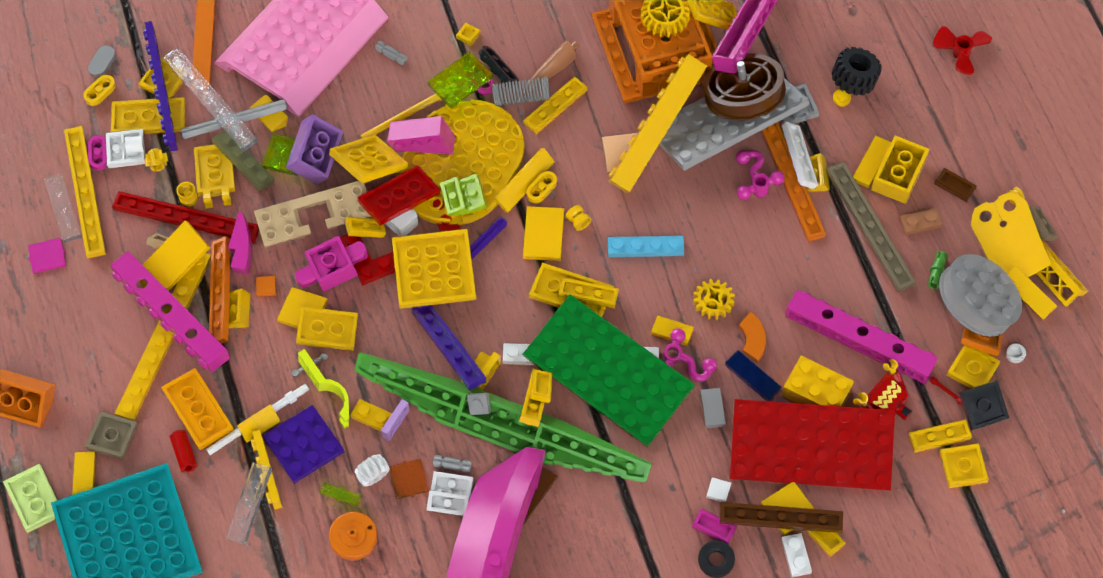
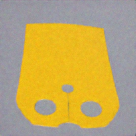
M1009 192L998 196L995 202H985L974 208L971 219L972 229L987 258L1006 273L1014 266H1017L1027 277H1030L1051 265L1028 203L1024 198ZM1007 200H1013L1016 203V207L1012 211H1006L1004 203ZM989 211L992 215L991 219L988 222L981 221V212ZM1006 221L1007 225L1005 227H1001L1000 222Z

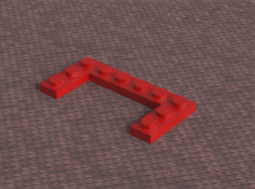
M439 199L435 200L433 207H439L441 201ZM446 214L441 216V218H447L452 221V218ZM447 222L436 224L440 232L461 230L459 224ZM346 234L340 237L344 247H348L358 241L363 243L361 237L348 236ZM393 252L371 260L368 253L366 259L353 265L362 286L395 273Z

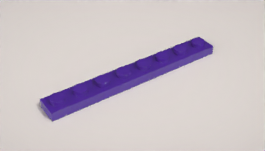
M152 21L145 22L146 30H143L145 41L148 40L149 43L146 44L147 54L151 55V59H148L150 69L154 70V74H151L154 85H157V89H154L156 100H160L157 108L159 115L163 116V119H160L161 128L166 132L163 135L165 146L169 145L171 152L177 151L178 146L156 33Z

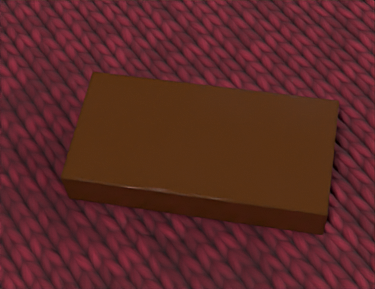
M946 168L942 170L934 183L936 186L965 202L970 199L977 188V185Z

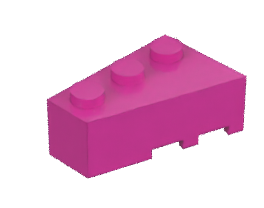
M439 116L390 122L388 142L394 151L453 155L455 135L443 117Z

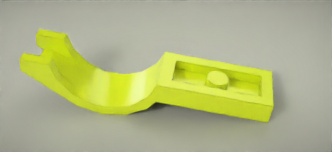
M305 349L298 352V362L318 391L333 392L343 401L344 406L339 412L341 416L339 421L344 429L349 427V398L345 388L338 382L325 379Z

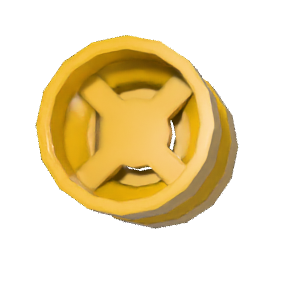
M182 182L178 185L177 195L180 203L186 207L195 205L198 201V195L194 184Z
M580 205L570 208L565 216L570 222H573V227L577 231L585 229L592 220L588 214L584 213V209Z

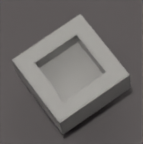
M470 393L467 396L470 415L489 414L491 412L488 393Z

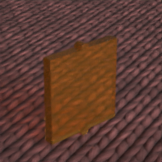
M421 459L409 462L403 461L401 464L389 466L396 499L409 496L414 497L417 494L429 492Z

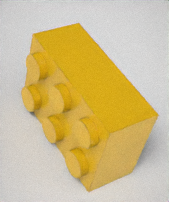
M895 135L875 175L871 191L906 204L927 161L930 149Z
M801 355L783 386L782 397L799 404L843 407L852 391L854 381Z

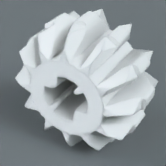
M377 454L370 458L368 457L355 469V474L364 487L371 486L382 480L390 468L385 458Z

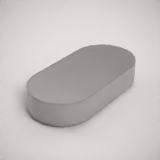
M111 46L100 47L89 63L88 70L92 77L99 78L109 70L116 58L115 51Z

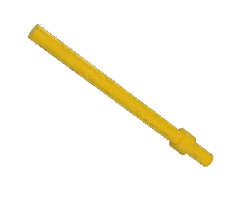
M454 83L445 89L435 91L434 95L361 134V139L386 130L390 127V122L402 121L434 102L444 100L447 95L458 90L456 84Z

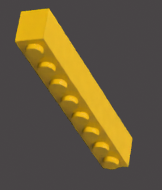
M689 54L685 58L681 57L676 64L678 67L675 73L672 72L666 82L669 84L665 89L662 88L657 95L659 100L656 105L652 104L647 111L649 114L648 118L641 121L637 128L640 130L637 136L633 135L628 142V145H630L627 152L623 151L618 158L620 161L617 168L613 167L608 175L611 177L608 182L625 193H629L707 67V65Z

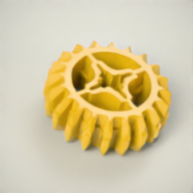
M644 0L641 8L643 27H647V31H652L653 35L658 33L660 37L666 35L669 38L670 34L676 36L677 32L682 33L683 28L687 27L690 20V9L688 3L684 0Z

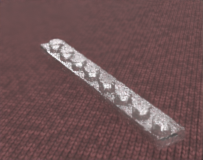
M178 47L163 57L169 67L242 152L258 142L252 132Z

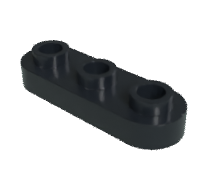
M483 46L480 49V59L487 63L491 72L501 79V83H505V87L506 82H508V87L509 81L511 85L512 81H514V84L516 80L519 82L518 77L493 49L488 46Z

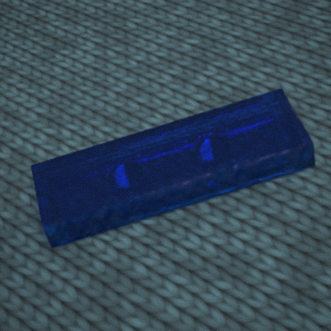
M739 350L725 362V366L766 401H770L782 389L777 382Z

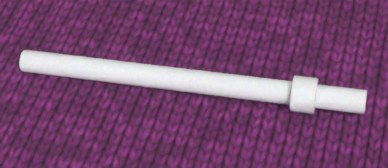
M303 384L293 392L289 391L286 393L284 398L272 405L275 412L290 403L291 405L297 401L299 396L309 391L308 386ZM235 429L206 448L208 454L212 455L241 435L239 429Z

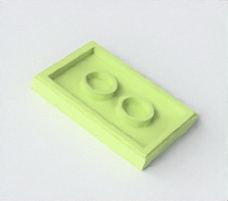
M40 464L3 481L27 533L55 520L51 502L57 501V498Z

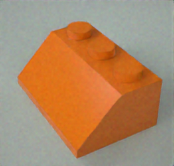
M1 369L0 416L41 428L53 404L56 384Z

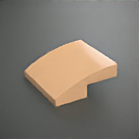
M638 133L602 137L607 173H610L613 167L617 168L620 163L618 158L623 151L627 152L630 147L628 145L629 140L633 135L637 136Z

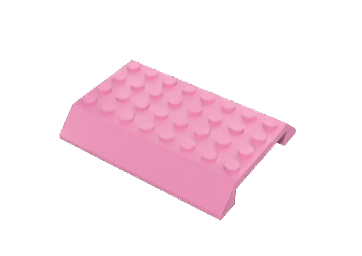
M272 0L214 63L228 73L232 69L279 99H284L287 103L286 110L300 117L385 23L388 16L375 0Z

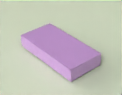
M403 399L400 401L381 430L382 438L388 442L409 413L407 401Z

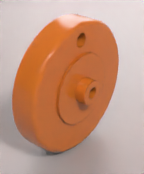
M347 512L340 515L334 520L329 529V542L332 550L339 557L346 560L365 558L374 550L378 541L375 523L369 516L360 512Z

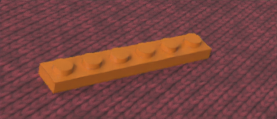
M226 236L213 241L211 245L209 332L221 344L228 341L231 250L228 247L231 239Z

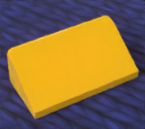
M264 95L250 109L272 103L273 101L268 95ZM283 111L259 117L258 119L271 132L286 127L288 116Z
M821 153L810 156L818 186L814 189L807 187L808 192L830 190L826 158Z
M242 288L229 292V328L249 327L250 293Z

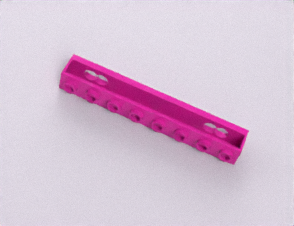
M745 0L736 18L733 19L730 28L726 30L723 40L719 42L717 50L712 54L715 71L737 72V63L744 60L778 0Z
M129 251L110 265L113 271L111 273L113 278L118 283L121 281L124 284L125 290L130 295L133 293L136 296L137 302L142 307L146 306L149 309L148 313L154 319L158 318L161 321L160 325L165 331L168 332L170 330L173 333L172 336L178 344L183 343L186 346L185 350L191 357L195 355L198 359L197 362L204 370L207 368L213 373L230 359L227 349ZM141 279L147 283V286L143 289L136 286L137 282ZM165 304L172 308L171 312L167 314L161 312V307ZM189 329H193L197 335L190 339L186 337V332Z
M797 290L787 306L786 317L882 364L888 363L890 368L891 363L889 359H894L898 363L896 370L923 384L927 383L937 363L938 357L933 353L923 351L913 343L900 340L896 335L888 334L878 326H871L861 318L853 317L840 308L836 309L826 301L818 300L807 292ZM822 313L831 317V319H825ZM857 330L866 334V336H860ZM892 347L901 351L902 353H895Z

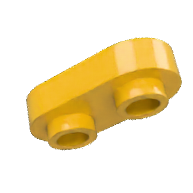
M110 75L100 76L84 91L83 97L85 102L90 106L100 104L115 90L116 83L114 78Z
M551 171L542 172L526 190L528 201L534 204L542 202L557 186L556 175Z

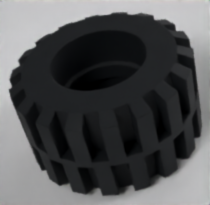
M860 47L845 48L844 51L840 52L831 72L832 80L835 81L836 86L840 87V90H845L848 94L852 93L857 96L860 94L862 96L874 89L881 74L882 66L879 64V59L868 50H863Z

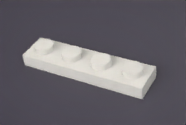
M786 121L782 125V129L798 182L802 186L814 189L818 186V182L801 128Z

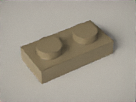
M1030 205L1029 209L1040 238L1052 242L1056 240L1058 235L1041 207Z

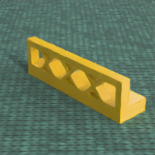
M1041 239L1051 265L1046 267V271H1039L1036 274L1064 306L1068 307L1078 296H1084L1088 290ZM1050 273H1056L1059 276V285H1053L1050 282ZM1063 287H1069L1074 293L1067 300L1062 295Z

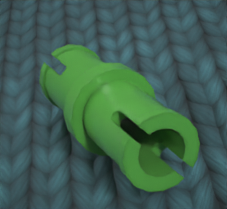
M943 251L936 252L934 263L930 267L931 274L927 285L931 289H935V285L936 289H939L940 276L945 270L944 267L948 258V254Z

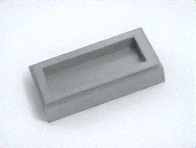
M720 388L700 390L705 427H725L726 422Z

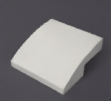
M434 471L426 510L464 516L471 497L474 477Z

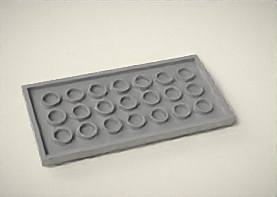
M784 78L786 94L777 108L764 116L739 121L724 119L715 115L707 107L705 97L679 111L658 146L685 171L809 106V99Z

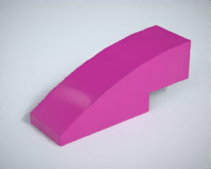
M238 212L228 247L234 253L231 268L236 273L249 275L252 262V239L246 217L243 213Z

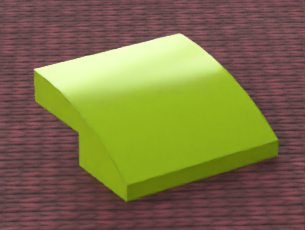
M477 173L460 180L458 177H454L440 183L449 216L468 214L487 208L480 178Z

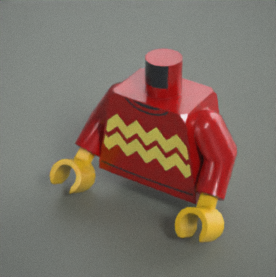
M889 359L891 368L888 363H884L883 369L890 371V373H886L868 394L863 392L857 393L860 399H854L853 403L861 405V408L895 410V415L897 414L902 419L907 420L912 413V410L905 406L909 397L908 391L899 371L896 370L898 368L897 361Z

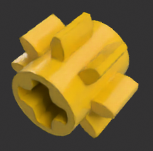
M154 148L149 150L148 154H145V166H150L152 171H161L167 166V153H162L161 149Z

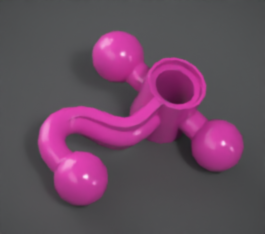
M742 150L736 155V160L741 165L749 163L750 158L757 159L750 168L752 185L749 187L743 185L737 189L736 194L741 200L750 198L751 193L757 197H765L769 193V185H781L784 182L785 177L781 171L772 172L769 178L763 173H757L764 164V157L758 151L751 150L747 152Z
M681 328L672 330L670 334L672 343L668 344L664 350V361L672 368L673 364H676L679 360L684 361L688 364V372L693 380L698 382L706 381L711 373L716 371L717 362L713 358L705 359L702 363L704 372L698 374L694 359L682 353L679 346L685 340V332ZM669 350H674L677 352L678 356L675 358H671L668 356L667 352Z

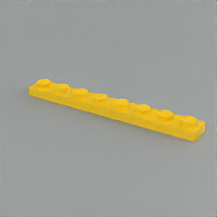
M82 126L65 129L64 134L86 256L89 259L106 255L92 173L88 161L84 129Z

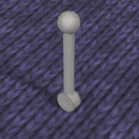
M322 353L320 357L313 360V362L316 364L321 360H326L328 358V355L326 353ZM302 367L298 370L293 369L291 374L296 378L304 369Z

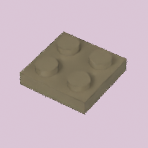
M100 411L85 448L123 460L138 423Z

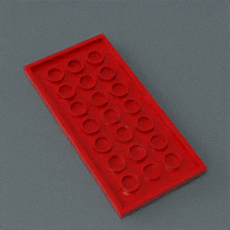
M734 399L729 479L789 484L795 482V484L891 491L895 410Z

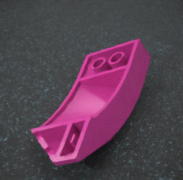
M525 447L479 477L460 525L446 578H509L523 523L534 492L538 487L546 450Z

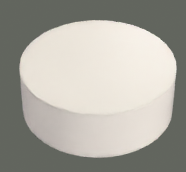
M1014 343L1008 346L1005 355L1010 362L1020 363L1026 356V350L1022 345Z

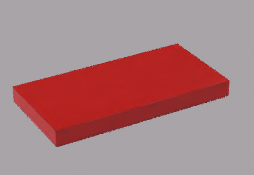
M417 165L358 197L357 201L377 224L381 226L440 194V188Z

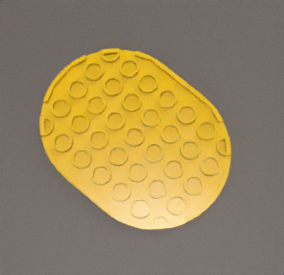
M473 99L445 104L446 106L437 111L434 110L426 117H443L455 135L453 155L406 151L402 155V158L408 162V167L397 172V176L418 165L440 188V194L413 208L420 218L434 224L447 222L464 225L483 218L498 205L494 198L515 177L524 158L523 133L520 126L512 118V115L493 103ZM477 173L480 178L487 208L468 214L450 216L452 221L447 218H441L443 214L448 215L440 183L454 177H458L460 180ZM439 199L441 201L440 206L433 207V202Z

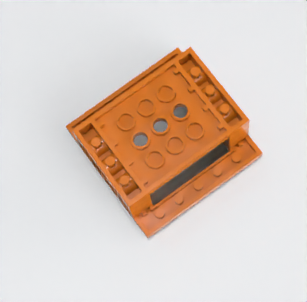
M609 0L608 9L591 13V18L623 104L657 96L662 88L665 89L669 84L666 81L670 74L677 71L678 67L676 64L681 57L685 58L688 54L707 65L696 85L703 84L706 72L714 65L712 54L718 48L709 24L695 20L690 10V20L687 27L683 28L682 33L677 32L676 36L670 34L669 38L671 40L665 42L661 40L662 37L658 33L653 35L652 31L648 32L647 27H643L641 8L644 0ZM616 26H622L635 60L636 81L632 78L614 30Z

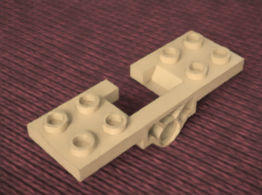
M356 181L255 210L254 213L264 247L267 248L298 238L303 239L306 238L305 236L311 235L309 224L302 226L298 211L305 210V208L316 205L320 206L326 203L330 218L325 219L328 230L332 228L337 229L339 226L345 225L346 217L370 218L371 216L357 201L359 196L367 192L365 184Z

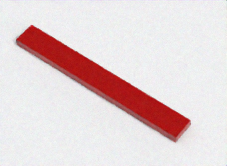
M118 191L112 205L113 210L178 226L184 221H188L195 230L231 238L236 219L121 191ZM247 222L252 243L254 244L259 227L258 224Z

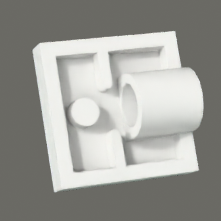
M143 129L106 133L108 168L145 164Z

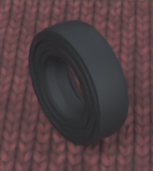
M718 540L710 541L701 548L698 555V563L706 575L720 578L729 574L733 569L735 554L727 543ZM714 552L721 553L725 559L724 563L720 566L712 565L709 562L710 554Z

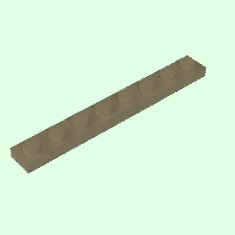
M841 162L827 168V174L897 292L915 286L916 281L846 164Z

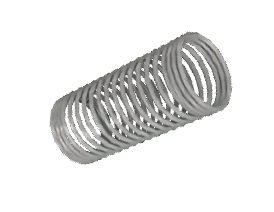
M542 77L541 82L540 78H538V84L535 78V86L534 79L532 78L533 96L530 79L528 83L525 80V85L524 80H522V87L519 80V89L517 80L515 84L512 81V85L509 81V87L508 82H506V89L504 82L502 85L501 83H493L492 89L495 106L511 105L512 103L521 104L522 102L525 103V101L528 103V101L534 102L535 100L537 102L538 100L541 101V99L543 101L550 100L548 78Z

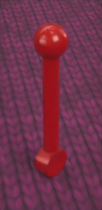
M935 377L930 378L929 381L933 385L940 387L956 399L958 404L962 405L960 397L939 383Z

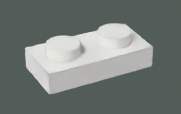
M802 533L782 537L781 541L791 578L811 574L812 569Z

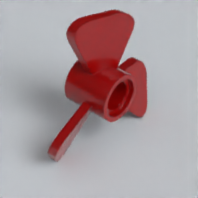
M942 26L934 37L933 46L937 49H952L953 56L957 59L956 70L963 74L973 75L974 67L969 58L972 48L991 43L992 37L984 31H978L972 37L967 35L956 37L946 26Z

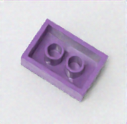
M313 114L305 118L301 122L286 168L315 184L328 179L334 161L329 155L330 148L339 146L343 131Z

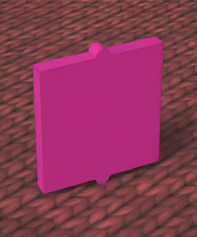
M61 238L28 245L30 254L28 259L31 262L33 274L66 266L64 256L66 252L63 249Z

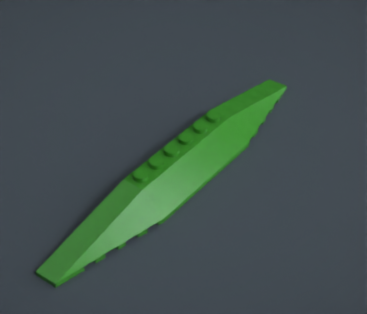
M362 352L358 354L354 371L374 383H379L388 392H393L403 400L415 405L419 411L424 414L428 413L439 423L517 453L525 447L546 450L543 463L548 465L557 464L570 469H584L586 472L595 471L602 473V475H616L624 479L645 483L648 479L652 463L565 421L542 413L539 427L527 425L526 423L519 422L523 405L478 388L468 390L464 383ZM470 393H488L491 412L489 414L470 415L467 396Z

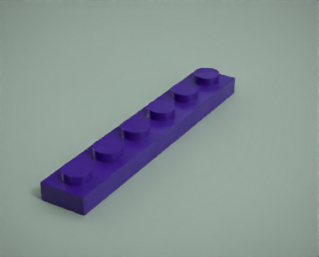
M432 305L413 307L412 314L468 390L486 383L485 375Z

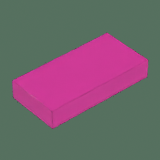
M702 508L692 524V528L729 544L737 529L736 525L720 524V517Z

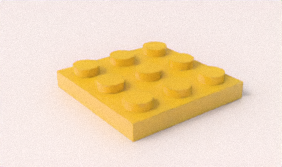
M376 135L330 148L329 155L361 183L397 173L408 167V162Z

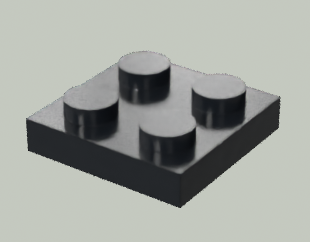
M998 380L959 392L971 430H976L1009 418Z

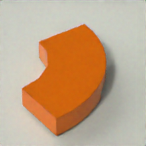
M750 311L738 328L744 333L746 338V344L742 352L758 363L765 350L766 334L761 321Z

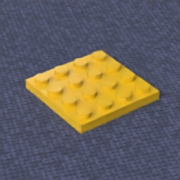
M467 229L392 238L400 309L476 300Z

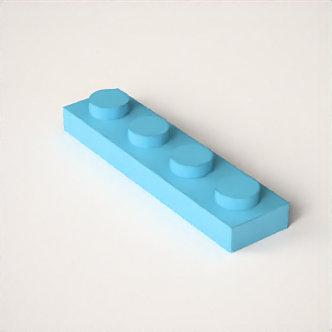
M683 236L608 237V257L684 256Z

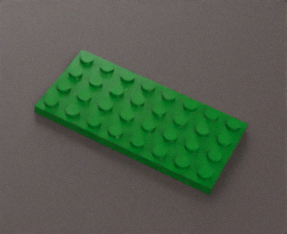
M571 294L522 354L523 357L542 371L552 373L553 379L647 448L695 387L694 383Z

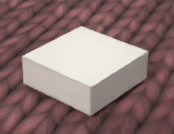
M712 477L706 498L726 502L731 483Z

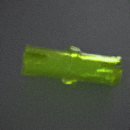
M324 482L322 487L325 489L320 488L321 495L334 498L340 503L343 501L358 507L360 502L357 500L361 501L362 499L361 494L348 491L343 486L339 488Z

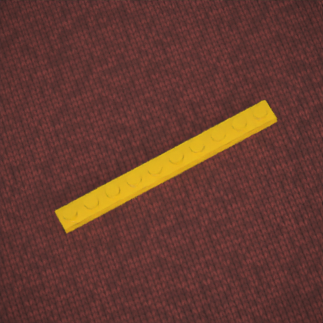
M205 253L177 282L172 293L187 310L210 264V254ZM167 304L163 313L171 312L172 308ZM160 320L114 413L115 416L135 421L174 339L173 333L170 330L168 332L165 331L160 325Z

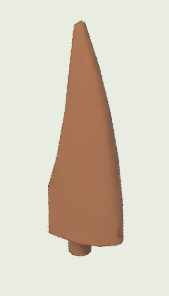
M565 41L532 76L534 86L535 78L537 79V84L538 78H540V82L542 77H547L549 80L570 65L577 58L575 50L579 47V44L576 41L572 44L569 41Z

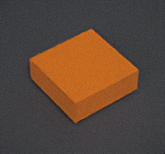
M275 276L256 277L257 297L276 296Z

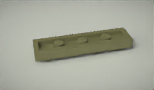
M228 129L212 138V142L259 192L274 183V178Z

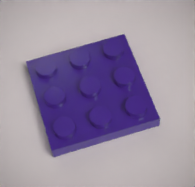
M313 405L262 436L294 484L344 453L343 447Z

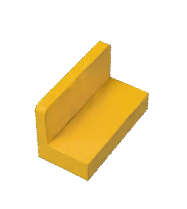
M480 352L474 362L486 377V383L475 388L484 390L500 366L501 357L495 352L491 356Z

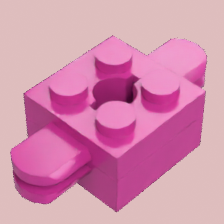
M334 237L304 252L310 265L296 271L295 278L303 288L319 282L323 292L358 276L353 265L367 258V249L360 241L344 247L340 237Z

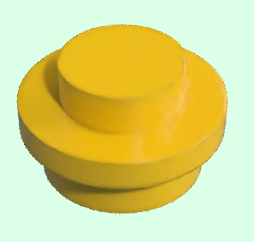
M838 89L833 94V101L837 106L844 107L850 103L851 94H848L845 90Z

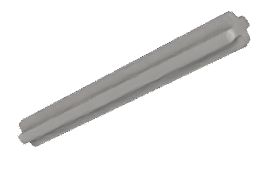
M282 99L182 128L181 135L183 139H187L287 109V103Z

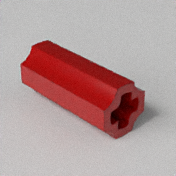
M186 430L174 431L169 437L180 470L187 473L194 471L198 465Z

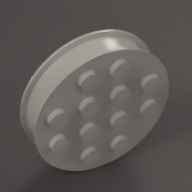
M974 254L962 255L954 260L952 265L947 267L940 276V294L947 309L967 329L983 336H998L1019 319L1022 312V301L1019 291L1008 274L991 260Z

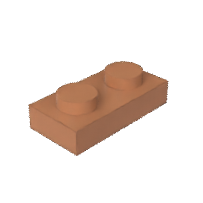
M936 208L902 215L899 218L905 235L941 228L942 226Z

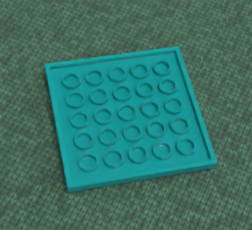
M168 463L51 502L73 578H190L203 573Z

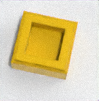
M465 22L456 34V39L472 46L481 34V30Z

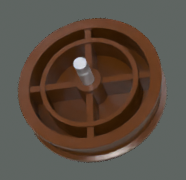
M747 53L744 60L737 63L738 70L736 73L715 71L713 65L704 76L703 90L706 105L711 112L724 119L741 121L764 116L777 108L786 94L784 72L781 65L773 58L762 54Z

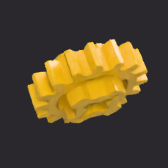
M712 279L709 280L708 284L703 281L702 287L697 286V292L693 294V305H696V312L701 310V316L703 317L707 314L709 320L712 316L718 320L719 315L725 318L726 312L731 313V307H734L735 301L733 300L735 294H731L732 288H726V282L720 284L719 279L716 283H713Z

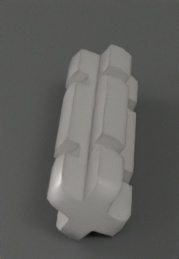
M378 41L375 45V49L378 52H383V55L394 61L397 60V63L400 65H404L408 60L406 55L382 41Z
M434 455L433 466L441 468V466H444L446 469L457 471L462 469L463 472H470L472 468V462L469 460L461 461V459L446 456L442 458L441 455Z

